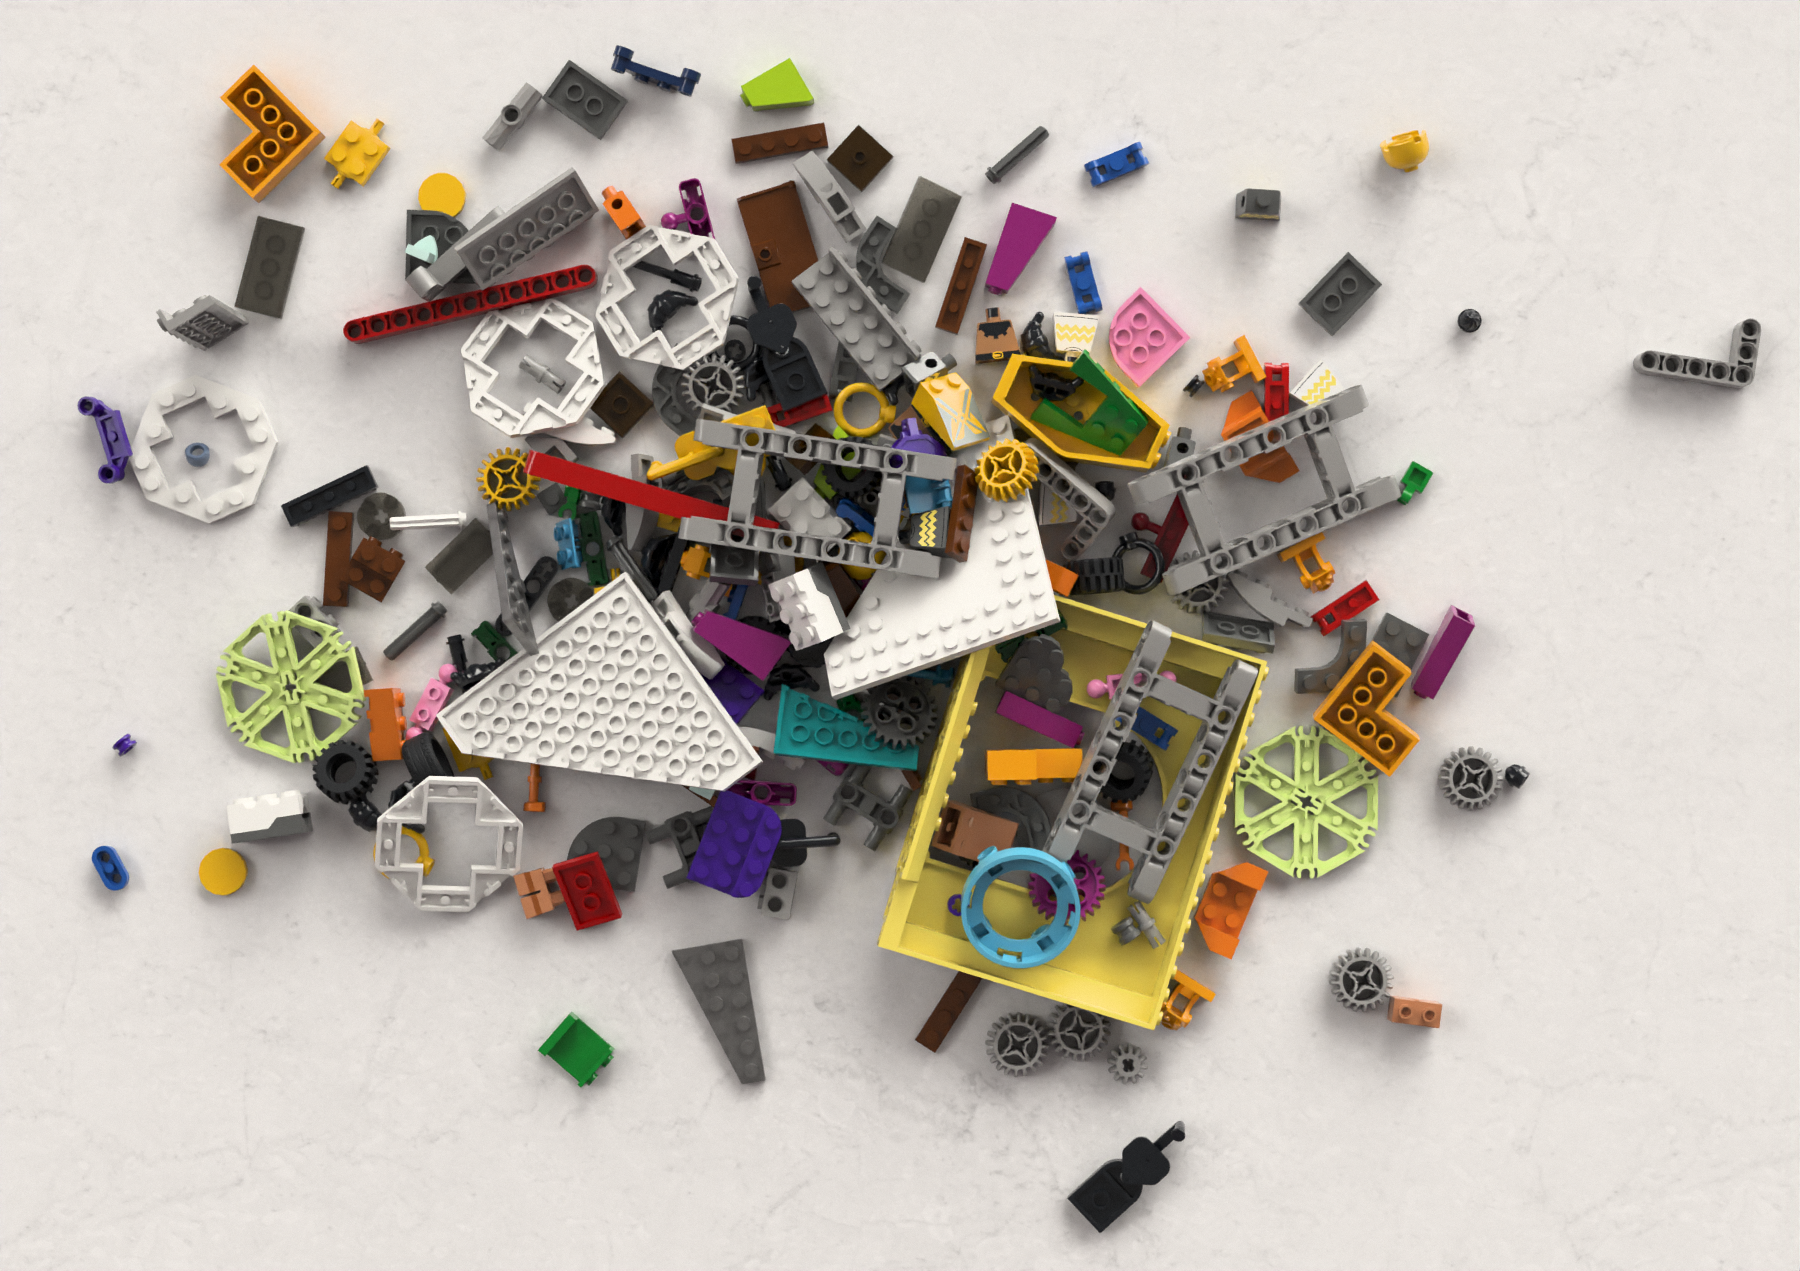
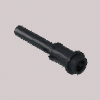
M642 260L632 266L671 280L670 283L689 288L690 292H698L702 283V278L698 274L691 275L678 269L672 271Z
M773 455L766 457L769 462L767 467L776 483L775 488H778L779 491L790 488L792 486V478L788 477L782 461Z
M461 634L447 637L448 642H446V645L449 644L453 665H456L458 673L467 669L465 662H468L463 645L465 638L462 639Z

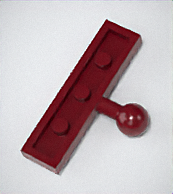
M1176 494L1162 526L1151 522L1148 515L1143 512H1138L1131 518V525L1135 530H1148L1157 534L1154 544L1163 554L1165 572L1168 571L1189 525L1178 494ZM1149 553L1140 572L1141 575L1150 579L1154 575L1156 566L1151 553Z

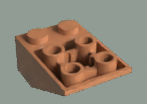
M948 800L945 809H942L940 828L938 832L935 831L931 846L978 861V855L991 846H995L998 851L1012 848L1019 824L956 800Z

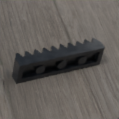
M366 465L282 504L281 507L290 526L297 527L301 523L316 518L318 515L325 514L327 511H331L336 507L342 506L344 503L359 498L361 495L376 490L378 485L369 466Z

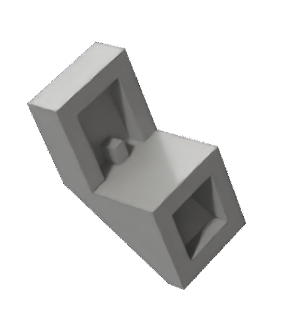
M529 436L524 439L534 451L549 455L557 448L568 461L576 463L579 460L578 456L562 439Z

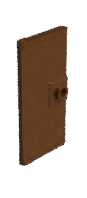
M790 180L781 185L737 198L769 306L785 304L791 309L792 313L810 308L809 304L792 285V280L818 261L796 190L795 181Z

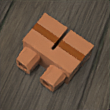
M543 867L513 876L519 896L540 890L539 893L520 899L526 919L554 910L556 906L565 902L561 890L551 892L549 883L557 881L552 868L544 869Z

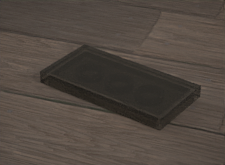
M919 176L881 263L921 283H925L962 196Z
M262 216L257 217L235 308L282 319L305 232L304 227Z

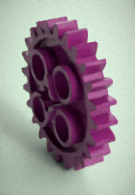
M1077 850L1071 859L1067 860V863L1074 874L1081 872L1086 875L1082 879L1074 878L1078 895L1084 897V900L1080 902V918L1085 922L1086 913L1094 916L1093 907L1100 909L1098 900L1105 899L1104 894L1101 892L1106 891V885L1101 884L1105 882V876L1100 875L1102 868H1094L1096 860L1088 862V854L1086 853L1081 858L1079 850ZM1030 873L1029 876L1033 882L1028 883V889L1032 890L1029 892V898H1035L1032 901V906H1039L1037 909L1038 914L1046 912V920L1052 916L1055 917L1057 901L1048 899L1051 895L1055 894L1054 889L1045 878L1036 873ZM1068 904V914L1064 925H1067L1071 911L1075 912L1074 904Z

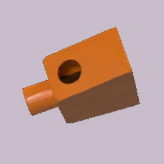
M609 186L602 191L601 194L605 199L602 204L626 240L646 227L623 191L617 192L613 186Z

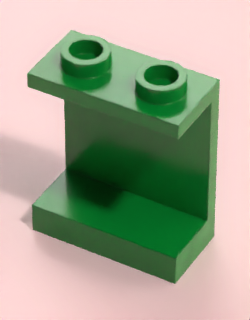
M573 1012L563 1020L538 1049L544 1056L548 1054L579 1082L578 1086L580 1088L585 1083L589 1086L598 1076L595 1071L600 1065L605 1068L614 1058L611 1055L614 1048Z

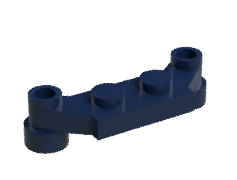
M616 45L613 53L615 58L611 66L612 71L620 74L627 72L635 77L634 80L643 84H648V81L655 83L657 88L670 92L673 89L678 90L679 93L685 96H692L695 84L699 83L701 77L699 72L683 68L681 77H677L631 61L634 51Z

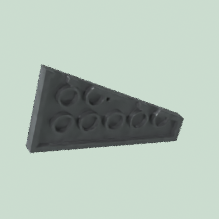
M493 502L487 504V513L502 621L527 653L533 656L539 654L524 594L526 592L525 584L520 578L507 526L508 516L504 509L499 510L497 503Z
M736 939L672 950L679 967L741 1084L765 1081L766 1077L743 940Z

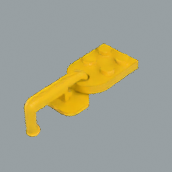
M766 405L721 421L723 423L775 430ZM695 431L681 435L675 442V451L679 459L666 464H662L660 461L652 462L646 476L648 480L654 481L684 470L688 478L699 480L714 474L717 466L725 469H734L736 467L738 450L702 444L703 442L694 441ZM752 433L747 437L749 446L758 444L759 436L756 433Z

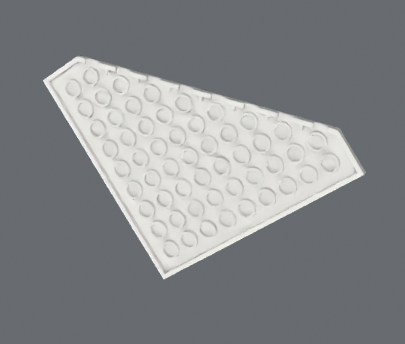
M1008 415L984 423L990 436L988 441L952 451V454L948 456L957 459L954 480H949L952 498L957 466L967 465L974 470V468L978 467L976 460L983 459L981 452L987 453L989 451L988 445L995 447L996 441L1003 444L1005 439L1011 442L1016 439L1012 420ZM978 485L968 559L966 562L959 563L953 558H941L938 579L877 569L846 618L850 629L836 635L824 653L831 694L835 700L1060 622L1028 488L1024 490L1025 496L1018 494L1017 501L1010 497L1007 503L1002 499L997 502L993 498H988L979 489ZM910 520L907 521L902 530L911 529ZM899 536L897 537L896 548L912 550L910 544H901ZM888 555L885 556L880 565H883L887 562Z
M627 572L621 574L536 639L539 654L530 656L525 649H522L436 714L461 753L718 791H726L763 763Z

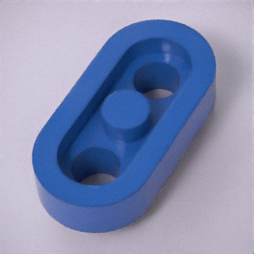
M107 845L96 848L92 854V862L104 885L113 891L125 888L129 882V874L117 851ZM104 853H107L110 857L108 862L103 860ZM115 874L121 876L119 883L114 880Z

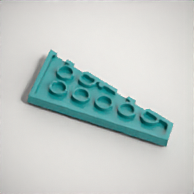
M782 684L774 755L916 771L919 746L915 744V747L912 748L907 743L905 750H903L901 744H897L895 750H893L892 743L889 742L886 747H883L884 740L880 739L878 742H875L876 734L868 735L870 727H863V721Z

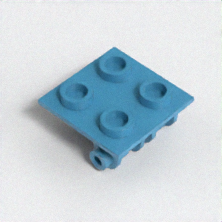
M907 476L905 492L910 514L926 512L946 506L952 507L953 498L949 480L943 479L942 482Z
M571 518L555 523L554 539L558 541L559 551H557L558 564L561 565L562 570L571 567L580 568L583 562L581 550L576 551V549H580L581 546H575V542H579L580 539H574V537H579L578 525H575V520H571Z

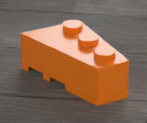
M401 688L364 690V697H369V710L366 713L371 725L369 736L373 761L404 759L402 745L406 741L404 740V731L407 730L406 716L402 715V707H405V694L401 693Z

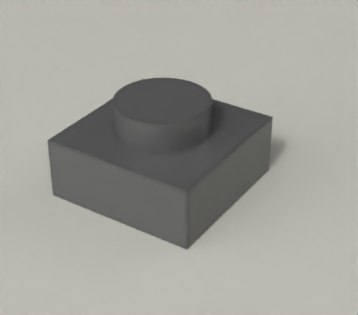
M554 483L537 494L538 499L549 515H552L563 505L567 504V498L564 496L558 483Z

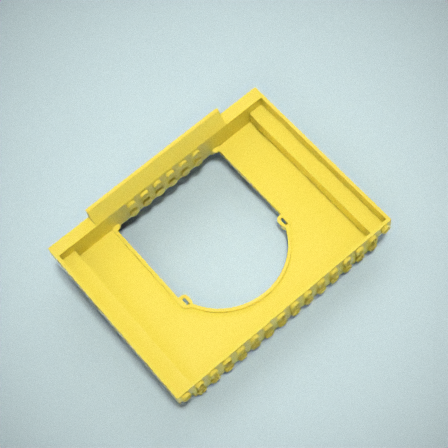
M1054 595L1056 606L1067 620L1068 625L1067 630L1062 628L1050 636L1060 643L1064 654L1062 668L1069 673L1072 681L1073 692L1069 702L1105 713L1111 702L1108 692L1100 698H1092L1087 693V685L1095 679L1107 683L1106 675L1122 674L1125 672L1147 624ZM1032 631L1024 636L1029 639L1033 636H1038V634ZM1172 632L1170 637L1171 643L1157 671V674L1163 671H1171L1175 674L1177 683L1214 699L1228 666L1231 667L1236 659L1258 668L1255 682L1151 903L1141 902L1150 918L1153 917L1156 921L1154 924L1166 941L1161 945L1157 938L1154 937L1159 947L1153 949L1147 937L1141 931L1138 937L1121 946L1118 935L1114 934L1111 930L1114 925L1129 916L1133 919L1134 927L1137 928L1139 926L1127 909L1130 905H1133L1135 910L1139 912L1134 904L1139 900L1128 896L1130 885L1128 882L1135 869L1134 867L1122 879L1106 887V891L1101 892L1104 894L1105 899L1098 900L1100 909L1093 907L1094 916L1086 913L1085 922L1080 918L1074 938L1062 953L1039 966L1011 968L996 964L981 955L969 941L963 927L962 917L953 915L947 908V902L954 894L962 895L964 884L972 871L929 858L930 852L928 848L933 832H938L942 818L939 816L941 808L945 809L949 795L946 793L948 785H953L956 772L953 771L955 761L960 762L963 748H960L962 739H967L970 731V725H967L969 716H974L978 703L974 702L980 681H983L985 676L998 679L1007 665L1001 659V654L997 653L995 645L961 656L895 869L896 876L882 918L884 921L877 945L898 953L1155 1030V1026H1159L1162 1020L1163 1012L1160 1011L1162 1003H1166L1169 997L1170 989L1167 988L1169 981L1174 979L1177 971V966L1174 965L1176 958L1181 956L1184 948V943L1182 942L1184 933L1187 934L1190 929L1191 910L1194 911L1197 906V889L1202 887L1205 880L1203 870L1205 864L1208 865L1212 857L1210 847L1212 841L1215 842L1219 834L1217 824L1219 818L1222 819L1226 811L1224 801L1226 795L1229 796L1233 789L1232 775L1233 772L1237 773L1240 766V759H1238L1240 749L1244 750L1248 737L1245 736L1247 726L1251 727L1255 714L1252 713L1254 704H1258L1262 691L1259 690L1261 681H1265L1268 674L1267 661ZM1146 696V698L1143 697L1140 707L1178 730L1175 737L1172 736L1168 742L1169 747L1166 751L1133 730L1130 731L1141 740L1153 759L1160 779L1163 807L1202 724V720ZM1225 711L1218 715V721L1224 720L1226 716ZM1115 720V726L1119 727L1120 722ZM1158 727L1154 735L1160 738L1164 730ZM1201 755L1198 758V765L1204 763L1205 755ZM1185 798L1178 801V808L1184 806ZM1165 842L1159 843L1157 851L1164 849ZM995 879L989 885L983 898V913L989 920L993 930L1010 939L1022 940L1031 938L1032 933L1045 924L1050 925L1054 917L1052 916L1046 920V912L1038 914L1037 909L1039 906H1032V901L1035 898H1029L1031 889L1000 879ZM974 885L973 888H972V890H971L972 895H973V891H974V888H975L976 885ZM972 895L970 899V907L972 905ZM1051 895L1048 898L1051 901H1057L1055 896ZM1079 895L1080 902L1084 900L1082 895ZM959 898L955 899V904L952 905V909H957V912L961 911V901ZM998 947L997 954L999 955L1007 954L1021 958L1022 952L1008 951Z

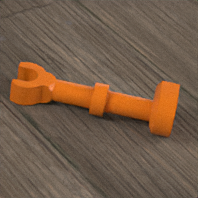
M531 764L530 776L527 779V782H530L529 802L524 803L523 811L545 812L546 802H538L539 783H542L540 765Z
M1118 800L1117 803L1111 801V811L1118 812L1120 815L1128 818V812L1133 809L1132 801L1128 800L1127 803H1122L1121 800ZM1119 842V858L1116 861L1115 868L1117 871H1120V863L1125 861L1129 864V871H1132L1134 862L1129 856V846Z

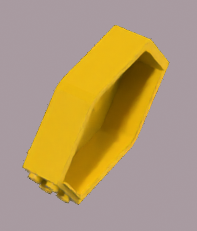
M1012 354L991 403L1005 415H1008L1030 437L1041 441L1060 459L1066 462L1144 473L1150 468L1154 469L1161 457V454L1157 452L1160 447L1163 448L1171 435V432L1167 431L1170 425L1108 371L1105 370L1104 373L1112 382L1115 381L1120 386V391L1126 398H1130L1149 419L1146 427L1121 456L1030 419L1031 414L1042 402L1043 398L1040 397L1037 401L1031 399L1033 388L1030 383L1029 366L1035 364L1038 370L1043 373L1052 372L1058 374L1059 377L1073 380L1078 377V375L1070 370L1074 362ZM1084 380V383L1076 388V392L1063 399V401L1050 402L1073 418L1075 412H1081L1083 418L1078 421L1084 425L1107 395Z

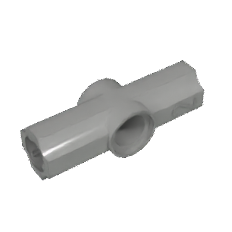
M526 82L513 100L503 107L501 115L486 132L483 139L493 148L500 151L514 132L523 126L526 117L543 95ZM517 112L519 115L516 121H507L510 113Z
M708 579L703 589L698 591L689 602L690 609L686 613L689 621L692 622L699 611L703 613L705 609L717 613L721 606L719 602L731 584L709 582Z

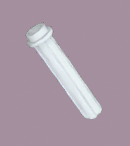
M458 511V514L391 517L389 520L390 529L410 530L459 527V530H461L462 527H466V513Z

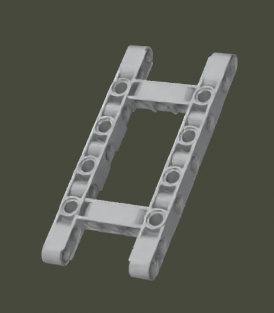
M1362 385L1350 387L1128 483L1135 505L1145 502L1151 503L1177 492L1198 547L1199 555L1169 567V570L1162 574L1169 595L1182 593L1401 497V492L1394 475L1383 478L1379 476L1354 487L1334 433L1333 424L1363 412L1364 408L1369 406ZM1315 412L1317 418L1315 423L1312 424L1310 416ZM1272 430L1274 433V439L1271 442H1269L1267 436L1268 433ZM1304 435L1327 499L1224 543L1219 530L1221 526L1219 522H1216L1210 506L1212 502L1208 500L1202 485L1204 483L1203 480L1206 479L1205 477L1218 471L1224 472L1249 461L1248 458L1260 453L1271 452L1292 443L1291 440ZM1227 449H1230L1232 455L1227 461L1224 454ZM1187 467L1189 474L1187 478L1183 479L1181 472L1183 468ZM1347 500L1349 506L1344 512L1342 506ZM1303 519H1305L1307 523L1305 529L1301 530L1300 523ZM1263 537L1264 545L1259 549L1257 543ZM1221 556L1222 562L1220 566L1216 567L1215 559Z
M696 419L694 441L703 442L702 444L738 450L727 521L691 516V518L681 517L679 539L938 579L941 557L932 556L929 552L896 548L907 476L942 482L943 479L954 480L956 458ZM752 433H756L759 436V442L755 446H749L747 443V437ZM803 440L807 444V449L804 453L798 454L795 452L794 446L798 441ZM846 448H852L855 451V456L851 461H845L842 458V452ZM764 454L882 472L871 543L754 526ZM894 455H899L903 459V464L899 468H892L890 466V459ZM736 529H742L744 532V539L741 542H735L732 538V534ZM784 536H789L792 540V546L787 550L782 549L780 546V540ZM832 543H836L840 547V553L836 557L829 556L827 552L828 546ZM878 551H885L888 555V560L883 565L875 561V555Z
M1153 620L1148 622L1042 850L1058 861H1065L1066 863L1067 860L1071 859L1084 829L1087 828L1142 852L1128 882L1130 884L1128 896L1146 904L1151 903L1258 674L1257 667L1236 659L1231 667L1228 666L1214 699L1157 674L1171 643L1172 629ZM1141 673L1142 680L1138 684H1134L1135 675ZM1146 696L1202 720V724L1153 829L1095 803L1102 785H1106L1117 761L1115 757L1121 744L1126 741L1137 718L1135 714L1143 697L1146 698ZM1225 711L1226 716L1224 720L1218 721V715ZM1118 717H1121V725L1119 727L1114 728V720ZM1201 755H1205L1204 763L1198 765V758ZM1097 761H1101V768L1098 771H1093V765ZM1185 798L1184 806L1178 808V801ZM1081 805L1080 813L1073 815V808ZM1165 842L1164 849L1157 851L1159 843Z

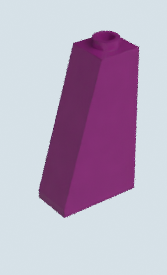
M1015 203L1011 204L985 283V287L989 288L988 292L1001 296L1002 293L1007 294L1054 227L1057 217Z
M1453 605L1449 607L1411 682L1414 694L1423 699L1427 697L1435 698L1475 627L1471 614Z
M706 609L703 613L699 611L691 622L694 624L691 628L694 632L762 681H764L791 644V641L783 636Z
M1004 691L995 710L996 714L1071 748H1074L1075 744L1079 746L1085 734L1081 731L1083 726L1007 691Z

